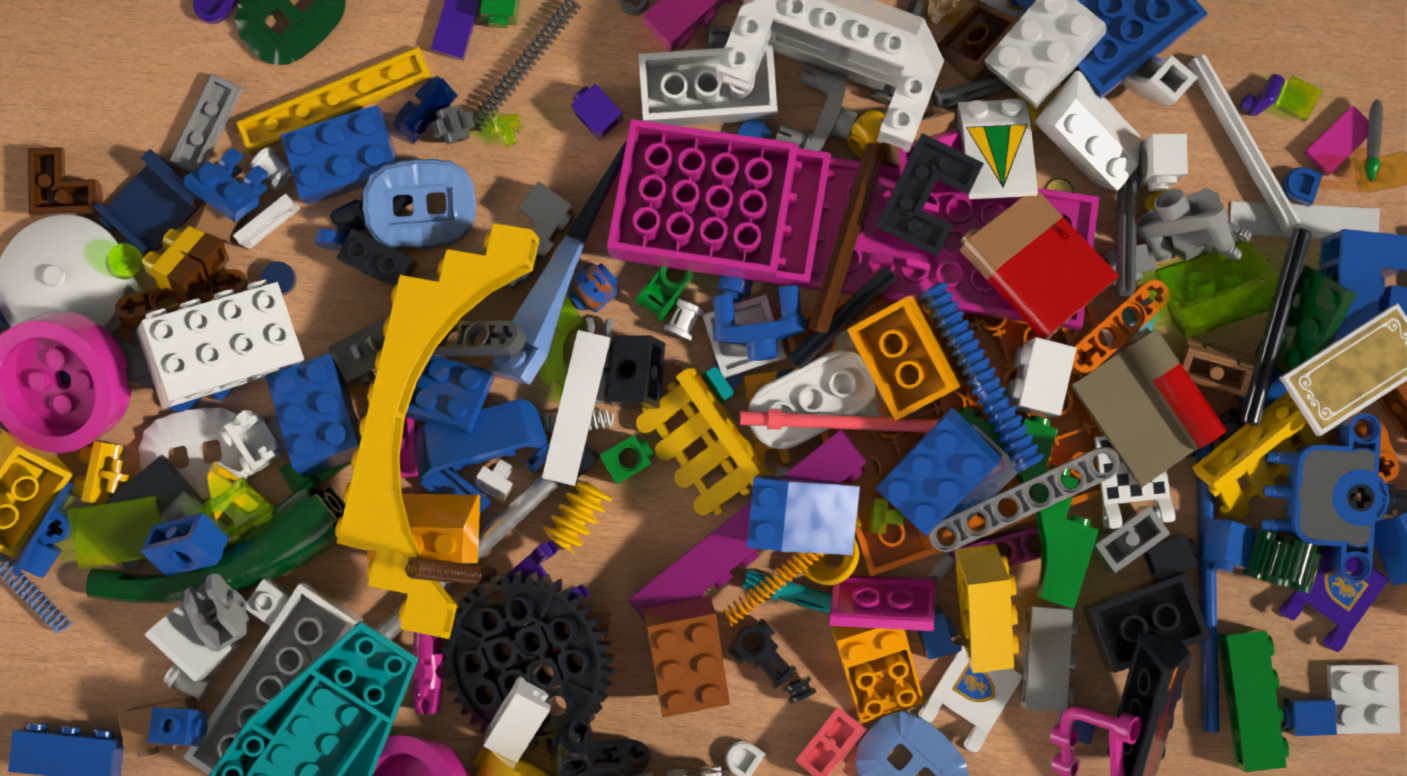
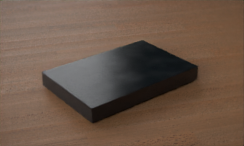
M162 454L89 515L85 522L130 571L146 558L140 550L153 525L198 514L207 504Z

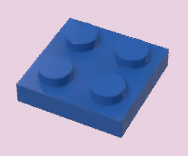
M431 356L412 395L406 413L407 417L470 435L495 379L493 371L438 356Z

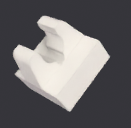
M501 459L493 471L483 466L476 477L475 487L504 503L512 489L513 483L507 480L512 466Z

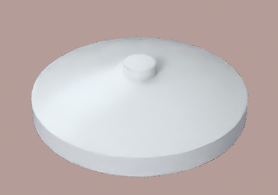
M55 215L40 219L20 231L11 240L1 256V313L10 326L13 327L45 312L66 313L70 311L84 315L101 325L105 330H108L118 319L115 311L117 301L130 292L131 271L127 255L115 236L90 219L75 215Z

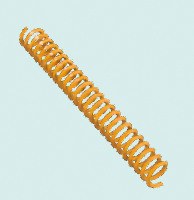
M857 516L856 525L862 527V523ZM798 552L802 562L795 555H792L797 567L789 559H787V563L791 570L782 563L781 566L786 575L779 568H776V571L780 578L774 572H771V576L776 584L768 576H765L771 588L763 580H760V584L765 592L755 584L754 587L760 597L751 588H749V592L754 600L747 593H744L750 606L742 597H739L738 599L744 609L736 601H733L739 614L731 605H728V609L733 617L725 609L722 610L730 626H733V623H738V618L743 619V614L749 615V610L754 611V606L759 607V601L765 602L764 597L770 598V593L775 594V588L781 590V585L786 586V580L792 582L791 576L797 577V572L802 573V567L808 569V564L813 565V559L818 561V555L824 557V554L805 553V556L802 552Z

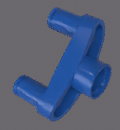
M799 286L779 287L782 315L779 321L739 326L735 322L733 295L713 296L716 326L713 327L714 341L728 344H746L748 361L778 358L776 341L796 336L807 330L805 316L801 313Z

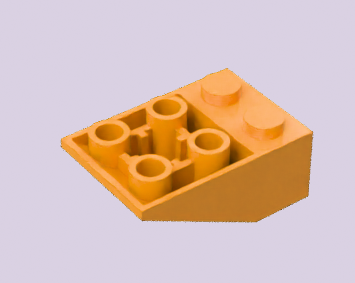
M830 626L860 723L925 703L905 630Z

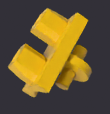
M94 441L93 444H88L81 448L80 461L89 464L87 475H78L74 479L72 488L73 493L82 496L81 501L104 504L113 496V493H116L119 481L129 482L130 475L121 473L123 460H120L123 446Z

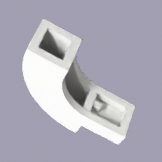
M1173 55L1168 59L1156 56L1121 84L1146 100L1160 105H1172L1198 77Z

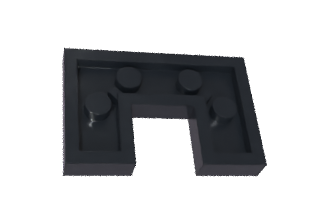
M921 133L875 226L938 256L953 225L922 211L937 180L969 194L984 163Z

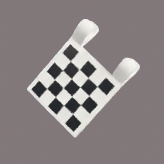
M1105 436L1094 438L1095 449L1109 447L1114 450ZM1107 454L1096 455L1098 472L1107 473L1113 468L1112 458ZM1119 458L1120 464L1115 475L1100 483L1103 527L1113 529L1122 526L1119 503L1154 499V511L1164 523L1174 521L1175 510L1170 498L1167 470L1140 488Z

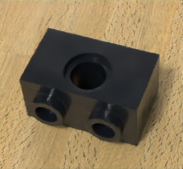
M352 228L337 256V259L342 263L391 287L398 284L400 275L411 277L418 264L413 258Z
M651 335L614 336V345L610 352L611 374L610 380L607 383L609 403L623 409H659L666 343ZM636 368V373L631 378L632 371Z

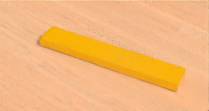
M418 46L235 122L247 153L251 155L268 146L282 142L281 134L352 113L433 79Z

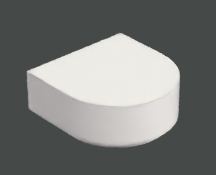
M739 740L728 747L725 761L728 769L735 775L752 776L766 753L749 741Z

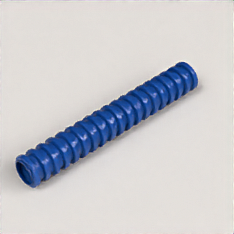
M940 282L922 292L919 298L921 301L926 302V311H931V320H936V329H941L943 332L940 334L941 338H946L948 341L945 344L946 347H951L953 350L951 356L958 359L956 365L958 367L962 366L964 371L961 374L968 377L969 380L966 383L968 386H973L974 390L972 393L973 395H978V404H983L985 408L982 410L983 413H988L990 417L988 419L989 424L993 423L996 427L993 429L994 433L1000 434L999 442L1005 443L1004 451L1010 452L1011 457L1009 460L1011 462L1015 461L1017 465L1014 469L1016 472H1021L1042 461L1044 456L1042 453L1038 454L1036 450L1038 448L1037 443L1033 444L1031 441L1033 438L1032 434L1028 435L1025 431L1028 429L1027 425H1022L1020 422L1022 416L1016 415L1015 410H1017V407L1015 405L1011 406L1009 401L1012 398L1010 396L1006 397L1004 393L1006 391L1005 386L1001 387L999 384L1001 381L1000 377H995L993 374L996 370L988 365L990 359L984 358L985 350L983 348L979 349L978 344L980 341L978 339L974 340L972 336L974 335L973 329L969 330L967 327L969 325L968 320H963L962 318L964 315L963 311H958L956 308L959 304L951 299L953 293L947 292L948 284Z

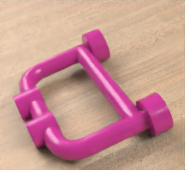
M1080 706L1067 708L1061 715L1060 724H1056L1053 727L1050 735L1051 743L1061 746V753H1057L1053 758L1052 771L1062 776H1076L1078 774L1080 761L1075 758V747L1079 739V733L1074 729V721L1081 720L1109 729L1110 776H1124L1123 742L1134 744L1137 741L1142 727L1141 718L1128 713H1123L1117 718Z

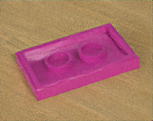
M850 575L843 582L833 585L830 626L934 631L936 580Z

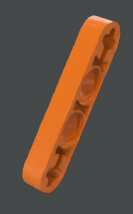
M1150 280L1141 284L1135 289L1133 296L1126 297L1072 346L1077 347L1071 372L1076 375H1084L1102 364L1166 306L1170 297L1167 286L1159 280ZM1154 290L1157 293L1154 297L1155 301L1142 306L1140 302L1150 295L1149 291ZM1124 308L1134 311L1136 322L1133 326L1125 324L1122 320ZM1101 329H1107L1111 332L1113 342L1110 347L1103 346L1099 342L1098 334ZM1092 348L1095 352L1085 358L1086 364L1079 365L1077 363L1079 354Z

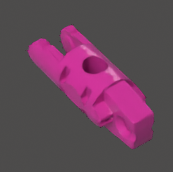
M414 632L412 654L418 657L412 674L415 713H439L443 688V665H441L443 660V653L441 651L442 638Z

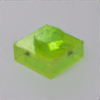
M1293 75L1287 81L1275 108L1305 122L1309 119L1323 90Z

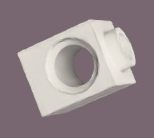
M263 579L246 602V610L271 627L293 592L275 579Z

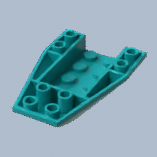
M359 621L248 718L208 776H373L416 667L418 657L364 622Z

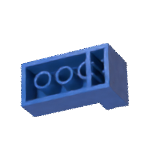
M1342 229L1321 239L1318 271L1357 293L1331 344L1381 313L1378 310L1379 297L1383 295L1385 289L1384 278L1407 271V235Z

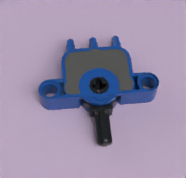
M1355 413L1341 422L1339 446L1307 444L1300 446L1295 451H1269L1265 455L1267 462L1289 465L1288 485L1275 484L1263 487V494L1265 496L1287 499L1286 518L1263 519L1261 521V529L1271 532L1289 533L1296 540L1314 545L1332 546L1331 568L1334 574L1353 582H1361L1371 574L1375 522L1380 520L1383 515H1393V510L1407 511V490L1395 489V484L1385 483L1378 476L1381 424L1379 420L1371 414ZM1360 419L1365 422L1367 428L1366 433L1361 438L1354 432V426ZM1360 493L1361 499L1353 501L1351 500V494ZM1354 556L1358 564L1357 569L1353 573L1348 574L1345 570V563L1350 557Z

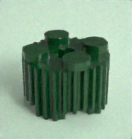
M1258 529L1251 550L1249 569H1244L1243 574L1310 594L1322 554H1319L1321 547Z

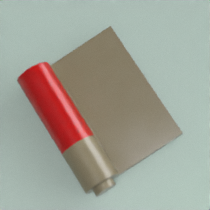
M1147 326L1130 337L1133 342L1131 345L1071 385L1079 400L1140 488L1157 478L1194 450L1208 445L1227 431L1158 329L1150 331Z

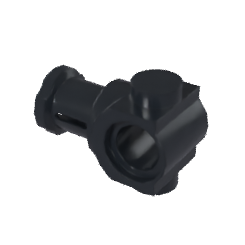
M761 618L753 625L741 628L737 633L736 640L727 650L740 665L746 661L753 669L759 667L772 681L771 686L776 689L797 668L794 665L789 666L776 651L779 646L771 638L776 632ZM748 632H755L761 637V643L755 650H747L742 645V638ZM769 661H772V663L780 670V672H777L769 663Z

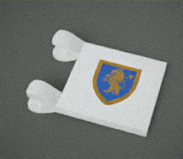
M962 644V651L956 653L935 689L919 710L918 716L927 722H932L938 714L941 705H945L975 725L964 740L963 746L969 751L976 753L982 747L990 729L1023 676L1012 668L973 673L964 645Z

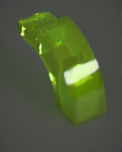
M565 296L548 356L538 371L546 387L549 388L556 382H560L561 386L556 389L561 397L568 373L565 361L566 345L570 336L579 327L584 325L583 319L567 296Z

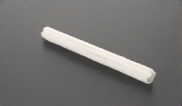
M1202 54L1193 58L1188 63L1191 72L1198 77L1196 80L1281 230L1288 232L1300 225L1298 216L1206 55Z

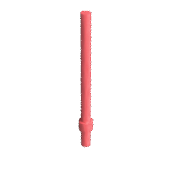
M768 409L767 412L740 411V425L767 426V429L781 430L782 427L927 433L939 420L900 418L895 421L893 417L782 413V409Z

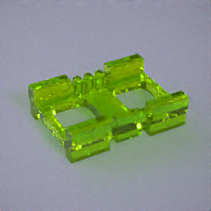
M244 477L228 486L227 490H224L222 494H218V496L209 499L197 507L193 513L194 515L203 512L209 518V516L221 510L234 521L233 524L225 529L218 527L229 537L225 548L239 540L242 533L253 527V524L258 527L273 516L274 506L261 498L246 483L247 480ZM246 493L259 506L251 512H246L234 499Z

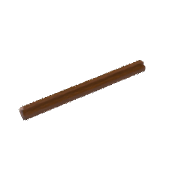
M869 142L864 149L809 322V328L817 333L826 334L828 332L885 153V148L878 143Z

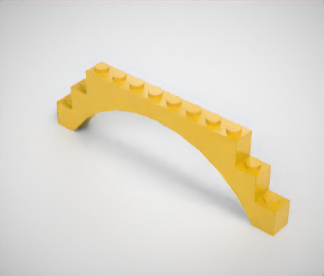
M493 223L491 233H487L484 240L486 256L446 249L444 259L442 258L438 264L437 276L439 282L400 275L398 284L394 285L391 292L392 311L390 317H387L384 322L383 335L385 340L383 349L379 350L376 356L375 367L377 374L375 382L371 383L368 389L367 400L369 408L367 416H364L360 423L359 432L362 436L359 449L355 450L352 457L351 465L352 469H354L351 483L347 484L344 491L343 499L346 505L343 517L341 516L337 521L335 533L338 537L337 544L376 552L375 558L370 560L367 568L368 586L408 594L407 600L403 601L400 606L398 619L401 622L400 629L450 639L457 604L439 581L411 579L405 572V566L409 557L423 558L411 533L401 492L400 449L405 416L421 373L435 348L459 319L490 293L533 271L540 238L532 229Z

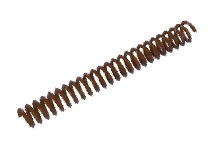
M409 557L405 566V572L409 578L478 586L486 580L489 582V579L496 575L499 576L498 571L493 567Z

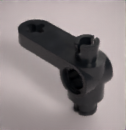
M577 720L572 721L569 726L563 728L561 732L554 735L550 740L552 776L639 775L646 770L651 758L648 747L638 740L593 741L591 726L584 720H580L578 725ZM632 753V756L638 758V761H633L632 757L627 756V754Z

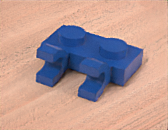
M232 147L222 156L218 165L215 166L210 161H207L185 176L184 187L235 223L258 206L259 195L267 191V186L262 181L268 177V172L257 165L247 174L244 182L239 183L234 178L242 173V168L237 163L243 159V154Z

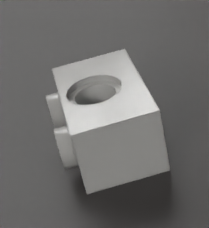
M1151 506L1138 507L1122 519L1123 524L1120 528L1107 529L1096 538L1092 552L1106 572H1118L1171 534Z

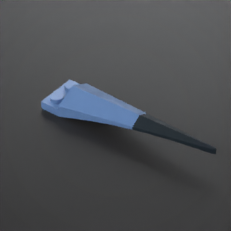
M627 141L624 142L514 316L512 322L525 332L526 342L520 352L515 355L493 356V362L488 370L493 371L496 377L530 385L546 360L574 270L601 206L622 167Z

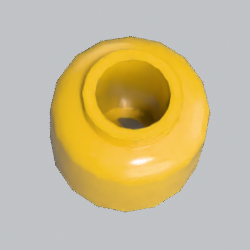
M869 110L854 121L847 138V143L851 151L859 158H862L867 143H878L881 145L877 138L880 133V120H884L886 113Z

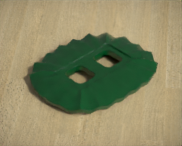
M241 0L238 3V10L234 20L238 28L239 37L261 60L275 65H287L305 57L329 36L342 19L346 0H314L305 11H299L290 0ZM277 10L282 11L290 20V25L280 34H276L266 24V20Z

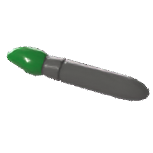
M1378 99L1370 107L1367 159L1364 163V171L1370 181L1375 180L1381 164L1379 156L1383 106Z

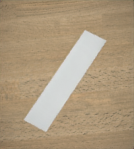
M1231 201V223L1244 228L1252 235L1291 237L1292 230L1288 232L1281 230L1267 203ZM1291 204L1300 220V225L1296 228L1311 231V238H1324L1342 229L1379 232L1380 208L1311 205L1308 207L1301 204Z
M580 330L577 332L542 475L544 479L575 486L610 337Z

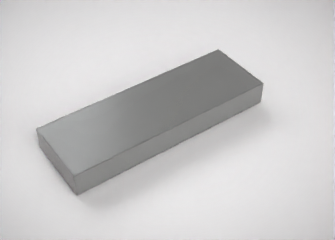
M211 73L168 162L191 173L209 161L244 89Z

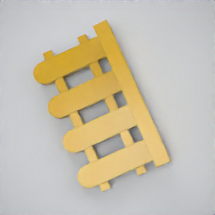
M697 367L688 368L676 376L680 385L673 381L666 386L670 392L660 399L659 409H642L644 412L638 416L636 426L642 433H650L657 430L663 440L655 447L656 456L660 460L666 461L676 457L682 467L674 475L675 483L681 488L695 485L701 495L695 499L693 504L695 512L701 516L714 512L716 516H719L726 511L722 505L739 492L743 497L752 492L749 485L751 484L753 487L754 477L757 474L773 475ZM691 402H693V403L696 405V407L698 408V410H699L698 413L696 412V410H695L694 407L692 406ZM683 410L689 420L671 433L665 422ZM711 429L715 432V434H716L717 437L719 438L718 440H716L715 437L713 436V434L711 433V431H710ZM702 437L708 448L690 460L684 450ZM730 457H732L733 460H734V461L736 462V464L738 465L737 468L734 466V464L732 463V461L729 459ZM721 464L728 475L709 488L703 477Z
M1287 391L1263 410L1258 426L1244 425L1192 468L1196 475L1209 485L1207 487L1209 492L1215 497L1219 495L1223 503L1218 508L1220 513L1226 518L1231 515L1234 519L1239 520L1244 518L1249 512L1250 506L1247 501L1255 494L1262 499L1270 497L1263 494V487L1265 485H1275L1273 480L1280 474L1288 478L1289 465L1275 463L1270 468H1267L1263 460L1267 452L1277 450L1295 451L1300 446L1307 444L1327 445L1325 438L1330 433L1327 431L1321 436H1316ZM1297 432L1301 443L1294 448L1290 437ZM1245 474L1249 484L1241 490L1237 479Z

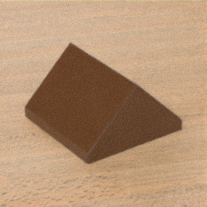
M978 1L940 41L937 47L942 57L969 82L974 81L986 69L985 59L1020 19Z

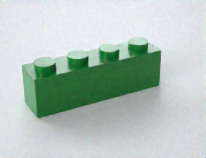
M1258 628L1218 633L1236 768L1244 772L1286 768L1289 746L1286 738L1282 737L1281 724L1284 723V711L1282 705L1277 703L1276 690L1279 689V677L1277 671L1272 668L1271 656L1275 652L1272 637L1268 635L1267 630Z

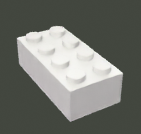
M767 45L749 93L743 92L742 89L730 84L716 82V69L724 48L638 54L643 121L675 126L746 122L756 119L775 120L778 109L773 45Z

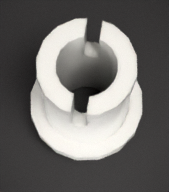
M176 664L170 667L164 678L168 688L173 689L175 687L197 698L199 701L204 697L211 681L205 679L194 682Z

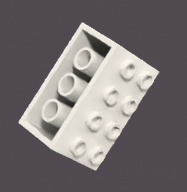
M261 280L247 285V290L235 294L234 290L230 289L213 295L214 299L201 304L200 299H195L180 304V309L167 314L166 309H160L145 315L146 319L142 320L136 333L162 409L266 378V375L304 361L278 282L268 284L267 280Z

